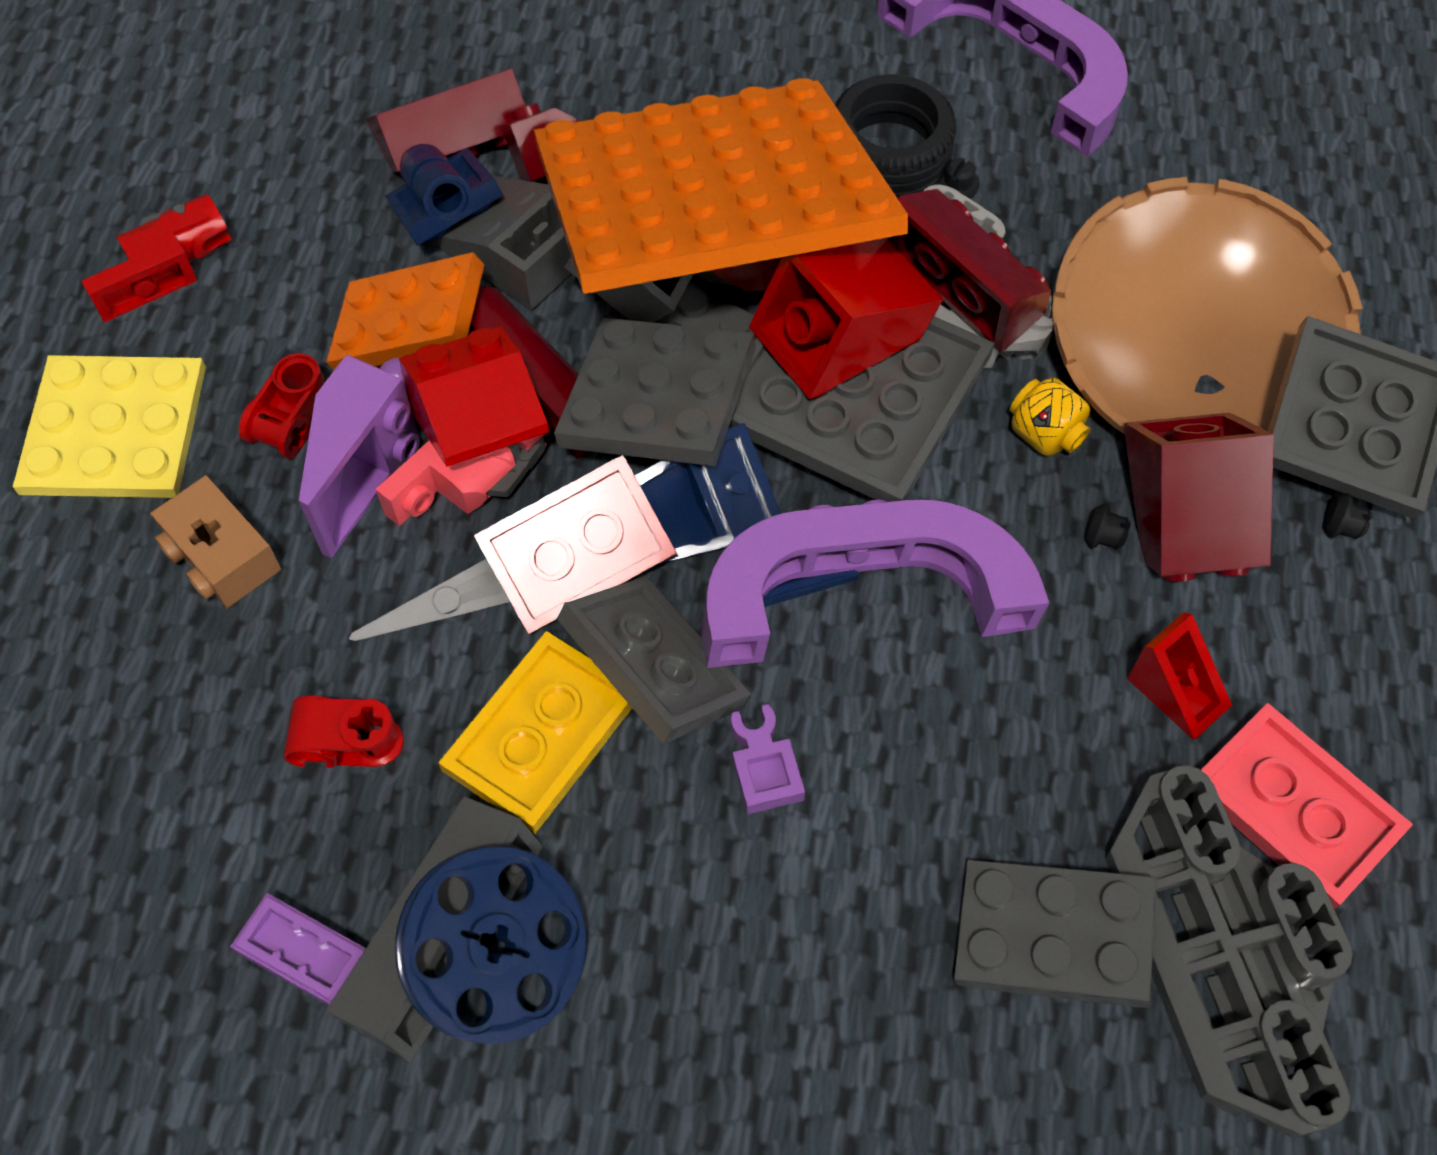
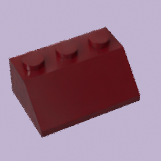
M511 68L367 118L366 122L393 173L400 172L401 159L406 151L418 144L436 146L444 155H449V157L467 147L474 155H477L478 151L475 145L493 139L495 147L506 145L501 125L512 122L513 118L510 112L524 107L525 104Z
M938 189L905 194L897 198L908 214V234L893 236L892 244L939 293L943 301L983 338L995 343L994 348L1000 354L1046 313L1051 289L1048 288V283L1044 276L1032 266L1025 267L1012 256L1009 247L1000 236L993 232L987 233L975 223L970 211L963 203L956 199L950 200Z

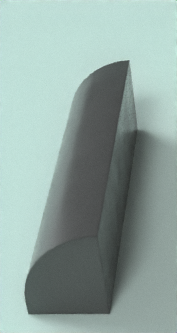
M463 797L326 1010L329 1014L355 1032L409 1063L413 1061L433 1026L425 1021L412 1006L402 988L397 972L395 937L398 921L405 902L414 887L428 871L443 860L460 852L494 846L517 848L538 856L543 846L519 818ZM515 864L507 865L501 871L498 879L499 890L508 900L512 899L526 876L523 870ZM450 876L442 882L437 893L441 908L450 914H456L464 908L468 899V889L462 880ZM461 931L462 936L478 940L482 946L490 935H471ZM435 939L425 941L416 953L417 968L426 977L438 975L444 969L447 962L445 947L440 941Z

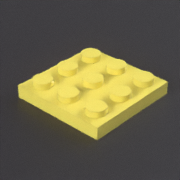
M48 355L13 483L15 491L18 495L173 498L179 494L206 370L202 358Z

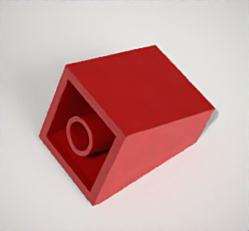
M888 238L782 257L749 328L805 395L812 399L921 339L941 305L943 298Z

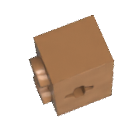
M207 475L150 513L162 532L154 537L156 543L173 564L184 559L192 568L185 575L204 600L215 595L227 609L281 570L270 545Z

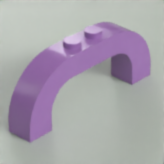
M1061 0L878 1L877 17L909 38H912L931 22L947 16H970L991 24L1060 69L1074 83L1075 88L1058 101L1051 128L1052 134L1088 157L1112 132L1127 86L1128 73L1125 58L1109 33Z
M878 499L861 505L841 507L818 505L809 510L787 512L764 519L747 528L726 547L716 562L709 580L702 618V644L707 668L763 662L770 637L763 598L777 585L788 580L850 570L861 572L915 566L929 568L948 576L968 596L981 637L1036 629L1049 605V600L1039 572L1024 548L1002 527L975 511L947 502L922 499L892 502Z

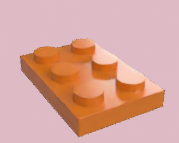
M474 252L350 281L326 363L335 370L344 357L350 355L375 367L383 365L389 359L415 353L423 346L430 344L441 345L468 336L484 264Z

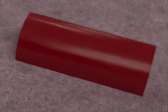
M480 286L468 335L482 328L492 329L501 326L521 352L548 422L549 430L554 434L579 373L498 289L490 286ZM568 449L576 459L589 452Z

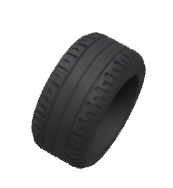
M885 74L858 81L851 85V87H848L837 99L835 106L897 198L905 194L922 192L931 185H937L940 178L946 173L947 163L951 160L956 135L954 111L949 101L945 99V96L928 83L910 76ZM894 123L915 130L925 141L907 148H887L869 142L858 132L871 125Z

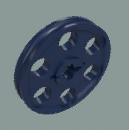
M493 846L471 849L455 854L438 863L424 875L410 893L400 914L395 937V960L402 988L415 1010L425 1021L444 1034L457 1039L482 1044H502L516 1041L535 1033L547 1025L571 998L580 979L586 953V931L583 914L578 900L567 881L554 867L540 857L511 847ZM509 864H515L520 867L527 879L526 890L520 898L514 901L505 898L498 886L499 875ZM450 876L462 880L468 889L467 903L456 914L447 913L438 902L437 893L439 886ZM554 912L562 919L565 926V934L562 941L556 947L549 949L544 947L539 941L537 926L539 920L546 913ZM496 928H498L497 939L505 943V947L521 951L523 956L502 952V954H491L488 960H486L488 949L480 945V941L462 936L461 931L471 935L493 934ZM429 939L440 941L447 952V962L444 969L434 977L424 976L416 965L418 948ZM535 973L543 980L546 993L540 1006L534 1010L527 1011L520 1005L517 999V989L520 981L525 976ZM476 988L485 996L487 1004L486 1013L477 1024L466 1026L457 1016V1001L460 995L467 989Z

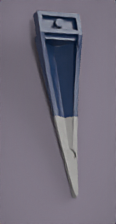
M745 422L728 429L716 466L661 460L635 475L677 553L659 564L726 548L747 528L764 519L781 514ZM486 558L352 632L349 639L358 641L508 603L510 600ZM457 609V610L454 611L453 613L444 614V613H447V612H450V611H452V610Z

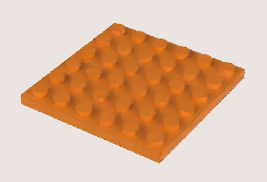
M799 78L789 81L786 86L776 88L747 87L742 89L739 94L730 96L701 95L695 97L689 103L672 106L665 103H655L646 106L643 111L626 114L609 111L598 114L591 120L580 122L557 120L547 124L545 128L534 129L538 154L583 294L908 234L907 212L818 80L813 81L811 79Z

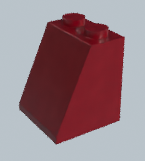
M1230 412L1124 423L1140 547L1145 564L1163 579L1176 582L1193 580L1196 577V573L1215 571L1225 576H1241L1248 574L1251 567L1271 566L1274 434Z

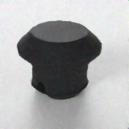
M961 157L950 160L946 165V173L939 179L937 185L949 186L964 196L972 198L980 187L979 178L975 174V164L971 161H968L966 164L965 158Z
M1344 493L1335 497L1326 509L1322 526L1330 539L1341 534L1356 540L1367 533L1372 514L1369 508L1353 503L1351 494Z
M1103 503L1094 508L1084 539L1092 550L1094 547L1097 548L1098 544L1116 549L1121 548L1126 542L1131 523L1128 517L1125 518L1111 513L1108 504Z

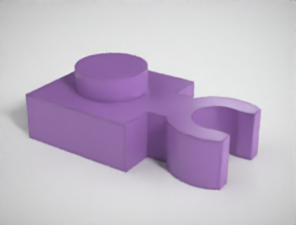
M768 704L761 706L763 726L759 729L751 730L746 728L742 723L739 711L732 712L731 716L732 736L739 745L746 748L732 752V763L747 815L801 802L805 798L804 786L790 739L772 742L776 718L773 709Z

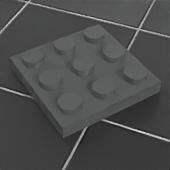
M1307 316L1299 325L1268 428V432L1274 434L1273 468L1345 494L1349 493L1358 499L1415 519L1425 512L1437 466V361Z
M602 318L554 434L558 448L716 466L756 348L754 332Z

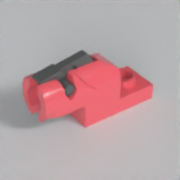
M545 434L448 467L445 466L431 442L428 441L375 489L384 515L400 526L410 516L418 517L425 513L431 506L434 494L437 491L467 514L481 507L491 496L508 497L528 470L532 469L544 453L547 445L543 438Z

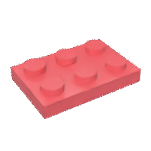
M1269 703L1201 769L1213 782L1231 824L1278 866L1286 863H1297L1306 866L1316 873L1326 890L1334 910L1342 904L1413 825Z

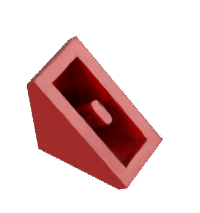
M1183 612L1143 648L1127 678L1193 740L1200 736L1232 706L1196 621L1190 613Z

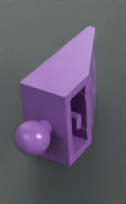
M346 355L316 393L299 503L322 554L329 558L334 556L376 498L377 493L375 489L394 473L400 463L404 464L419 448L420 438L408 400L399 357L387 360L379 369L350 355Z

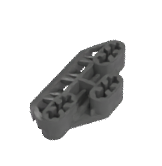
M1186 765L1177 766L1173 769L1151 775L1144 784L1105 859L1111 873L1156 877L1152 978L1199 1096L1202 1100L1233 1116L1243 1112L1286 1134L1292 1140L1315 1135L1343 1120L1349 1111L1350 1096L1348 1088L1323 1030L1333 981L1342 976L1351 965L1352 950L1350 942L1316 873L1306 866L1297 863H1286L1273 869L1239 845V840L1216 788L1207 774L1198 768ZM1173 793L1177 800H1174L1171 796ZM1199 822H1201L1203 825V828L1200 830V832L1197 827ZM1139 823L1142 826L1154 858L1145 860L1140 846L1135 841L1133 835ZM1187 825L1189 831L1187 834H1184L1183 829ZM1196 849H1198L1202 857H1198L1195 852ZM1209 855H1211V856L1213 857V859L1215 860L1214 863H1213L1212 860L1209 858ZM1178 886L1181 893L1173 895L1171 899L1188 940L1180 943L1163 902L1157 892ZM1279 894H1280L1282 897H1285V898H1288V897H1291V896H1292V898L1294 899V901H1293L1292 899L1282 900L1281 897L1279 896ZM1306 921L1308 922L1310 926L1309 930H1307L1306 926H1304L1293 935L1290 928L1292 925L1296 930L1299 927H1301ZM1305 952L1308 956L1318 955L1322 962L1320 960L1309 961ZM1213 969L1216 975L1206 978L1205 981L1224 1025L1217 1029H1214L1197 985L1191 978V975ZM1275 1029L1278 1033L1288 1032L1292 1043L1283 1039L1277 1041L1272 1030ZM1246 1057L1251 1058L1252 1062L1241 1065V1068L1254 1098L1238 1092V1085L1227 1063ZM1305 1061L1308 1069L1304 1071L1299 1069L1290 1076H1287L1284 1069L1286 1066L1290 1065V1067H1293L1299 1062ZM1303 1093L1304 1096L1315 1095L1320 1107L1317 1108L1313 1105L1305 1107L1301 1101L1300 1094Z

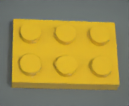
M545 631L438 763L443 773L498 810L519 818L533 834H536L625 719L632 707L589 657Z

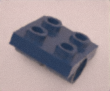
M418 144L407 150L401 159L400 174L405 184L385 195V198L418 246L425 241L431 242L440 239L448 233L450 226L465 217H473L484 213L492 206L493 201L503 196L493 176L468 147L447 159L436 146Z

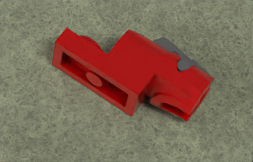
M208 193L188 202L177 204L173 209L146 216L141 219L139 227L116 236L127 261L82 280L104 323L196 282L197 278L189 260L203 258L222 245L232 241L230 235L226 232L227 226Z

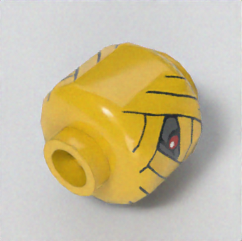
M1048 378L1042 382L1038 379L1032 380L1018 393L1010 406V412L1014 414L1011 423L1012 430L1046 457L1060 453L1063 449L1068 453L1074 452L1085 441L1091 431L1085 425L1089 417L1090 405L1057 378Z

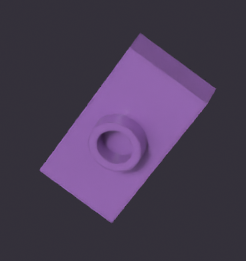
M268 893L264 896L230 946L237 954L327 1006L330 1005L366 949Z

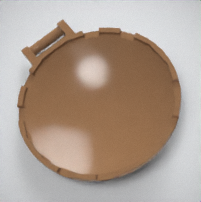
M1179 177L1147 183L1144 189L1122 198L1119 195L1098 209L1084 223L1065 252L1057 272L1053 290L1052 314L1057 346L1074 384L1096 412L1124 434L1125 422L1228 412L1268 431L1301 322L1307 316L1361 334L1358 313L1363 308L1350 271L1343 272L1336 259L1328 250L1332 243L1300 212L1266 192L1245 184L1224 179H1218L1216 184L1188 182L1187 177ZM1204 375L1213 377L1225 386L1221 391L1214 394L1195 392V387L1200 377Z

